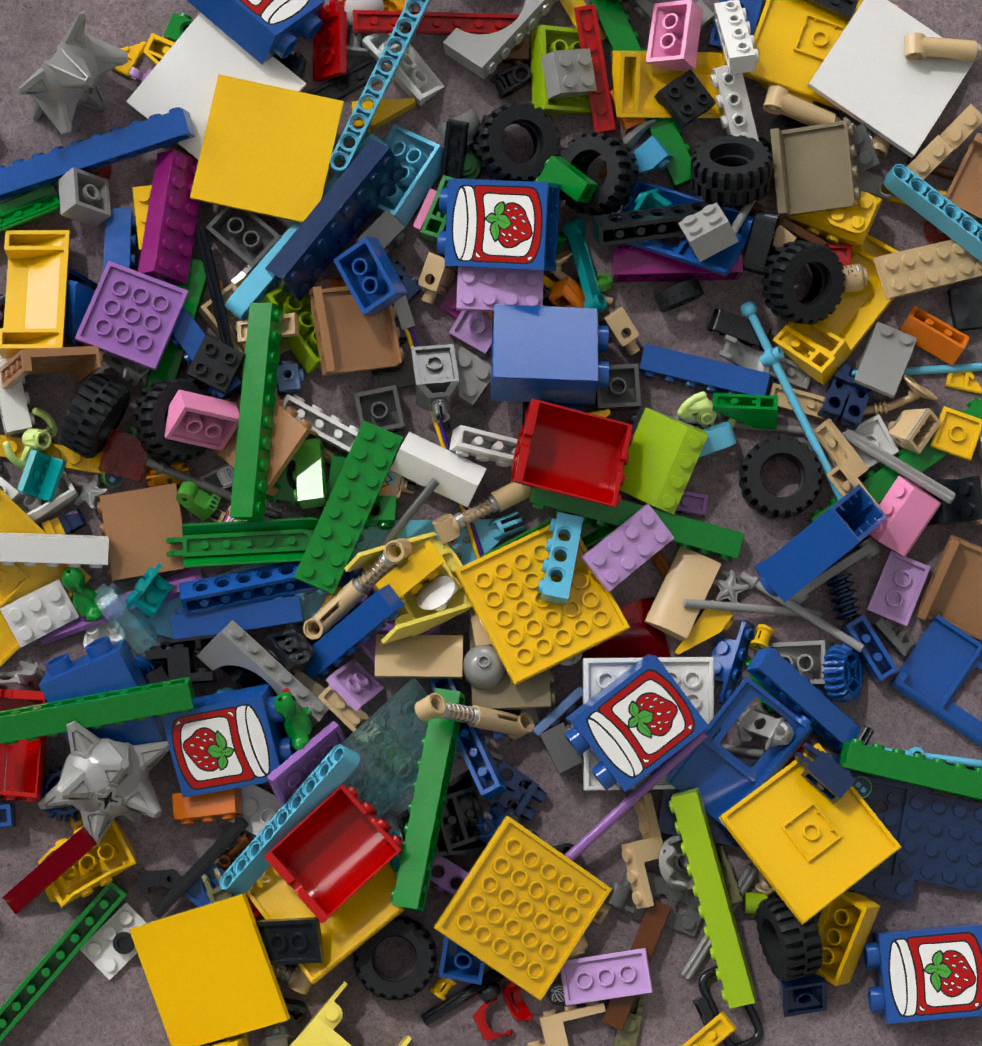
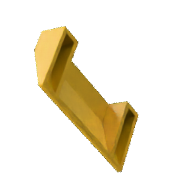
M613 50L612 77L616 117L672 118L654 96L660 89L688 70L674 71L649 65L646 63L647 51ZM697 52L695 69H692V71L715 100V96L718 94L716 87L713 88L710 75H713L711 69L727 65L724 52ZM715 103L709 111L697 118H720L723 115L721 108H718Z
M70 230L5 231L4 251L8 257L4 326L0 328V355L2 359H11L21 349L63 348Z
M868 234L863 245H852L851 264H861L863 268H866L868 285H865L862 291L841 293L840 298L842 300L840 304H836V310L832 315L827 314V319L812 325L789 321L787 326L834 356L837 368H840L894 300V298L886 299L873 259L899 251Z

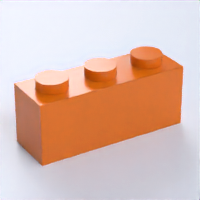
M915 305L899 331L916 337L915 345L951 366L959 358L970 338Z
M240 788L184 798L182 793L172 794L173 820L181 822V825H193L194 821L202 820V823L215 822V818L234 820L236 816L243 815L242 791Z

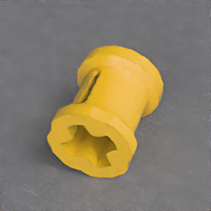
M758 624L756 626L755 638L750 643V647L756 651L769 648L768 643L775 633L772 627Z
M440 977L436 984L429 988V991L445 1001L446 994L457 982L453 979Z

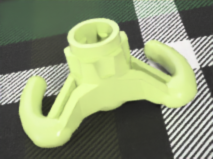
M704 391L689 397L677 412L680 419L692 418L705 429L709 427L708 425L710 427L714 426V421L717 418L716 411H713L712 401L707 398V394ZM729 418L728 421L733 429L737 420Z
M37 407L32 409V413L41 417L48 426L46 429L30 428L24 432L22 443L25 448L21 458L18 459L14 454L10 442L5 441L2 444L9 461L20 469L25 468L31 449L38 452L46 450L52 442V437L56 436L58 432V427L51 415Z

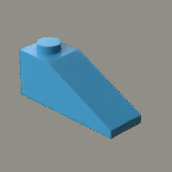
M651 136L633 152L637 159L634 163L639 168L636 176L655 172L659 169L663 170L670 164L669 160L673 158V155L658 137Z

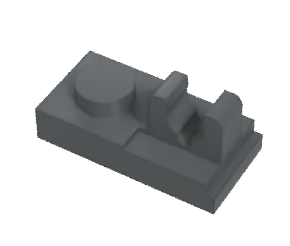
M880 618L872 625L900 657L907 654L906 651L915 643L914 639H911L908 643H902L903 636L907 631L903 630L896 636L893 631L895 629L894 626L887 619L883 620Z

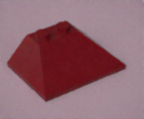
M654 597L618 605L630 629L583 652L582 661L583 658H644L648 654L657 657H671L664 632L644 622L655 600Z

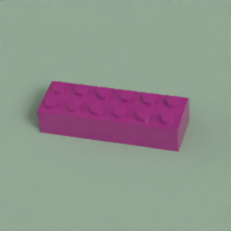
M175 149L157 153L138 272L174 286L187 284L200 201L190 199L198 160Z
M618 246L617 249H613L611 256L612 283L686 281L692 278H698L699 281L739 280L743 272L742 252L729 274L724 276L640 248L630 249V246Z

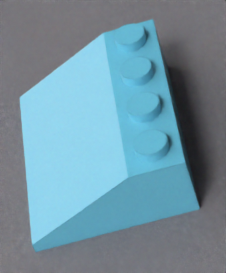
M394 124L383 141L390 146L391 151L405 170V173L376 207L375 211L383 214L388 210L406 227L428 194L429 189H431L441 174L443 147Z

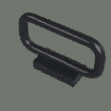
M717 965L701 974L698 986L702 996L692 1000L704 1026L719 1014L707 987L708 979L716 975ZM753 1004L744 1005L754 1027V1035L740 1043H734L730 1036L723 1040L725 1046H754L761 1040L763 1027Z

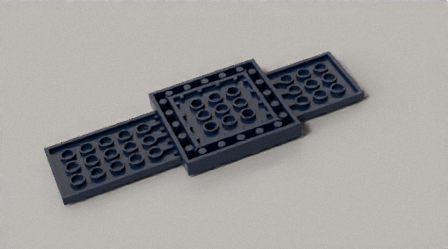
M829 753L839 764L841 755ZM737 758L748 767H753L757 762ZM852 772L853 778L863 776L870 780L872 791L863 799L900 844L901 848L848 890L911 902L914 880L982 893L981 803L929 794L930 789ZM678 789L663 790L658 818L659 829L662 833L678 835L675 828L676 814H672L669 806L673 793L680 792ZM876 802H885L887 808L884 813L876 812ZM706 812L713 841L715 843L741 847L727 828Z

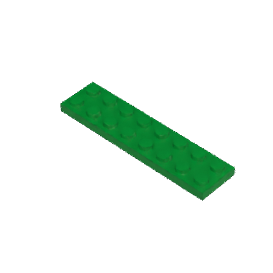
M366 421L362 422L297 568L294 579L335 595L345 572L344 568L350 561L403 441L402 436Z

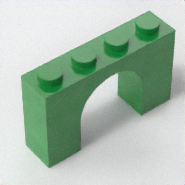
M552 155L545 162L540 176L534 181L560 184L562 191L576 202L588 203L598 187L597 183L566 159ZM559 233L557 255L566 241V238Z
M334 454L332 456L329 481L326 485L327 501L346 461V455ZM290 462L274 484L279 491L275 496L266 494L267 502L279 503V500L288 501V505L300 506L299 502H296L294 498V489L297 488L293 485L289 476ZM322 506L314 507L312 509H322Z

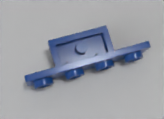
M747 621L741 622L736 641L717 636L711 654V657H714V680L723 682L717 701L721 705H724L732 695L737 682L741 679L742 665L748 656L749 642L754 636V625Z

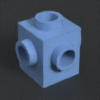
M293 361L281 362V365L277 368V385L279 386L280 394L302 392L301 381H305L303 368L299 369L298 364H293Z

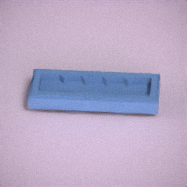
M575 687L551 711L543 716L533 728L532 733L534 736H539L548 727L551 729L560 722L559 717L564 712L565 714L571 712L576 707L574 703L583 695V688Z

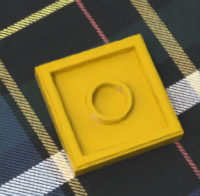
M944 406L939 417L941 424L934 432L929 447L970 462L982 430V419Z

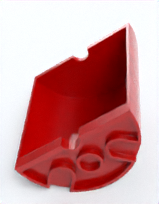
M531 399L525 413V423L521 425L514 452L511 482L610 508L618 507L621 501L619 488L623 486L626 476L622 470L624 465L627 466L630 457V453L627 452L628 445L632 444L634 433L631 432L633 425Z
M0 689V711L48 703L42 691ZM48 735L39 736L40 738L34 741L23 739L18 740L17 743L12 745L0 744V799L38 802L39 798H42ZM5 769H6V781H5V790H4V779H5Z
M344 784L340 785L264 856L321 923H324L402 850L403 842L395 834L392 835L390 824L384 818L381 819L375 815L378 811L371 803L363 802L358 797L359 793L352 785L348 787Z

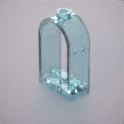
M112 583L107 587L106 584H103L95 591L97 596L94 599L102 614L139 656L156 643V628L136 606L132 605L130 609L126 607L127 603L124 600L127 595L118 586Z

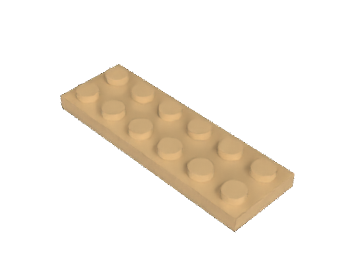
M954 240L882 255L873 259L887 300L982 277V262Z

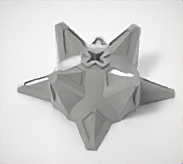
M84 10L78 13L63 40L57 45V52L50 60L44 61L42 66L18 88L16 95L30 94L35 102L32 119L37 120L46 114L62 135H68L72 132V122L77 106L82 105L98 111H104L107 108L98 87L100 83L99 78L116 66H122L128 62V53L84 32L86 20Z
M76 721L66 725L71 753L66 758L59 783L37 802L41 810L74 806L81 813L84 827L96 841L97 845L95 847L98 846L115 817H118L134 828H138L142 825L141 814L152 818H158L161 815L162 811L149 777V771L170 751L168 741L134 746L128 742L113 741L109 738L100 739Z

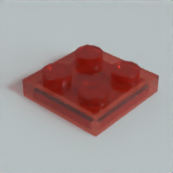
M111 429L98 470L141 483L150 450H144L141 447L142 441L137 440L136 436Z

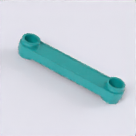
M573 218L562 226L565 237L569 240L585 296L584 308H597L598 314L607 308V301L599 289L584 236L586 232L585 225L580 218Z

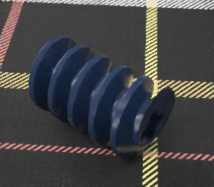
M852 573L831 578L826 583L827 587H834L829 591V595H836L831 600V603L838 604L833 608V611L840 612L835 617L836 620H848L863 615L856 614L861 609V606H854V603L859 598L851 596L857 592L856 589H849L854 584V581H847V578Z

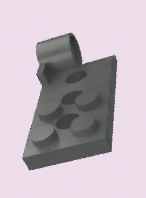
M626 868L621 884L614 881L610 882L609 887L612 890L604 902L644 917L647 908L636 909V905L632 900L633 892L631 884L627 879ZM646 871L653 900H655L658 894H665L667 897L666 905L672 907L665 925L695 937L701 921L698 906L701 905L699 897L695 898L693 889H673L665 882L663 877ZM678 902H685L687 904L688 910L685 914L681 915L676 912L675 906Z

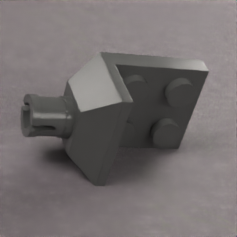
M454 344L411 347L416 385V406L432 411V417L435 422L440 423V414L442 415V422H446L450 418L448 409H451L459 402V375Z

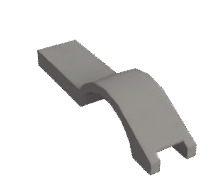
M725 335L726 343L723 351H719V356L737 366L770 373V377L778 379L772 366L764 367L762 365L760 356L764 352L742 344L737 338ZM786 358L780 359V364L790 385L806 390L811 377L794 361Z

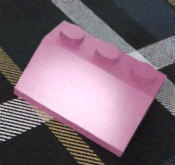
M693 0L654 4L646 57L647 64L674 71L695 69L703 10Z
M178 390L169 405L164 436L166 439L222 451L238 427L239 411L235 402Z
M898 476L879 505L887 518L869 534L880 543L906 557L942 503L914 482Z

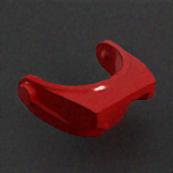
M512 981L509 982L510 985L502 990V995L513 1019L517 1021L526 1020V1022L533 1020L534 1015L528 1010L518 985Z
M497 997L484 1002L472 1015L483 1040H492L504 1035L508 1037L513 1032L510 1029L504 1033H497L492 1031L486 1023V1009L491 1003L498 1000Z

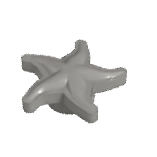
M96 474L89 484L77 483L82 493L77 497L74 504L79 506L81 503L87 502L90 508L96 509L95 503L100 501L99 496L109 493L108 489L99 488V475Z
M733 570L729 571V577L726 581L714 579L712 583L716 584L720 590L715 601L728 598L732 603H739L737 601V594L749 587L748 584L740 585L736 583Z

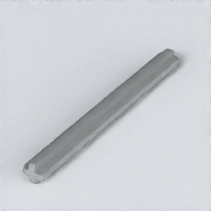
M847 429L843 434L851 445L948 504H951L955 499V492L854 431Z
M750 865L737 883L742 898L758 874V870ZM738 904L732 906L733 912ZM705 935L681 972V975L688 980L692 979L712 947L711 940H707Z

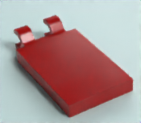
M330 0L329 5L325 6V9L323 4L317 16L323 21V24L313 37V81L322 82L347 74V12L344 11L346 0H341L339 3L338 0Z

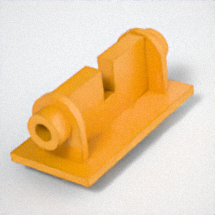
M180 461L170 465L171 468L191 475L190 471L186 472L189 469V463L183 464ZM151 468L149 469L150 471L146 472V479L151 478V480H148L149 487L167 485V479L171 478L172 484L176 483L178 485L183 482L163 473L158 474L156 470Z

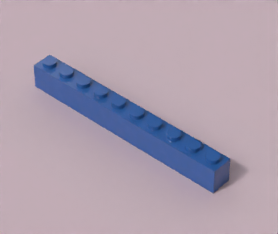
M175 107L170 109L169 113L163 115L154 114L148 120L133 121L129 123L130 126L124 128L115 127L110 129L109 133L94 134L88 140H76L71 142L70 146L64 148L63 146L54 147L49 153H36L31 156V159H19L13 161L10 166H0V200L59 182L58 179L73 167L90 172L196 137L190 113L181 107Z

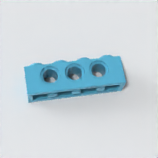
M558 512L556 518L551 519L549 531H552L553 534L552 539L548 538L545 551L549 552L548 559L543 560L541 572H545L544 580L540 579L537 591L541 593L540 600L566 605L569 598L584 517ZM565 534L569 540L561 541L558 535ZM560 554L565 558V561L559 562L554 556ZM558 575L561 581L554 582L550 576Z

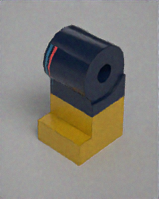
M80 509L69 511L64 515L41 523L47 534L70 535L87 525Z

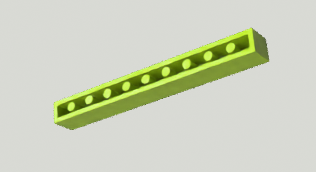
M699 787L673 793L669 806L672 814H676L675 828L677 834H681L683 839L681 843L682 853L688 857L687 871L690 877L693 876L695 883L692 885L695 898L699 897L701 904L698 906L701 919L704 918L706 922V927H704L707 940H711L710 954L712 960L717 962L716 976L719 982L722 981L724 987L721 990L724 1003L728 1002L729 1009L753 1004L757 996Z

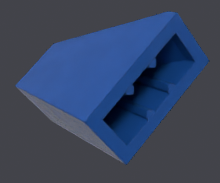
M67 279L64 336L68 337L67 341L69 343L79 346L81 342L76 341L75 336L95 291L77 281Z

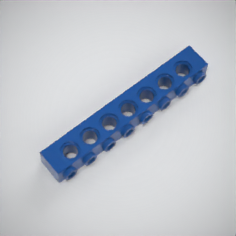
M301 561L285 562L179 583L180 598L185 616L320 589L294 579ZM354 570L344 572L339 586L348 584L352 579H355Z

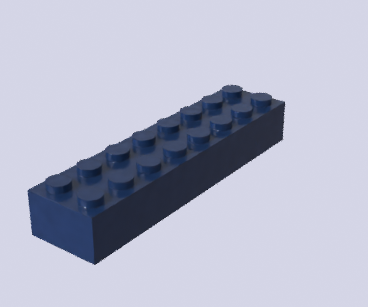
M371 138L267 265L265 270L283 292L301 301L333 262V259L349 243L354 234L362 227L367 218L401 179L405 170L389 147Z

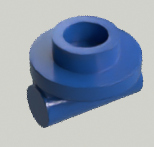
M138 654L135 657L143 676L155 669L156 665L152 662L145 660V658Z

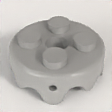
M672 836L664 842L659 853L661 875L665 882L673 889H693L694 879L693 876H689L687 871L688 857L683 855L681 849L682 836Z

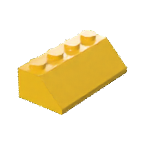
M846 890L823 908L817 923L818 932L821 936L823 961L821 968L816 974L824 977L825 980L835 986L850 983L880 905L861 894Z

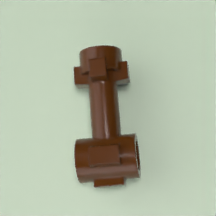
M248 833L240 834L236 838L238 842L230 849H226L218 857L217 863L221 867L231 866L233 863L232 858L243 848L246 849L253 841Z

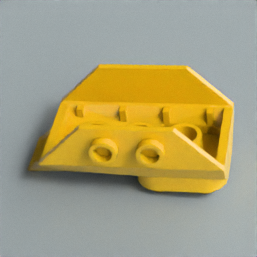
M861 191V200H858L859 206L787 216L786 218L817 237L819 235L826 237L831 243L838 244L840 242L843 244L863 245L883 199Z
M113 820L98 846L90 850L45 889L50 902H58L62 908L80 896L82 898L87 897L94 892V888L99 885L101 887L108 885L113 881L112 878L137 863L135 852L119 824ZM65 837L55 842V847L51 848L38 861L39 865L68 839Z

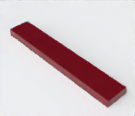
M85 827L81 828L2 898L16 915L97 845L96 841Z

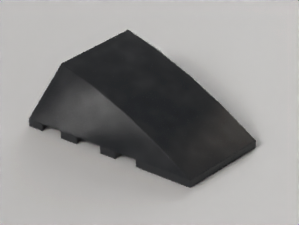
M470 770L449 782L434 857L482 853L486 847L485 842L479 839L482 833L476 826L483 817L474 791L478 788ZM408 809L396 816L403 842H405L406 837L404 835V827L409 822L410 817Z

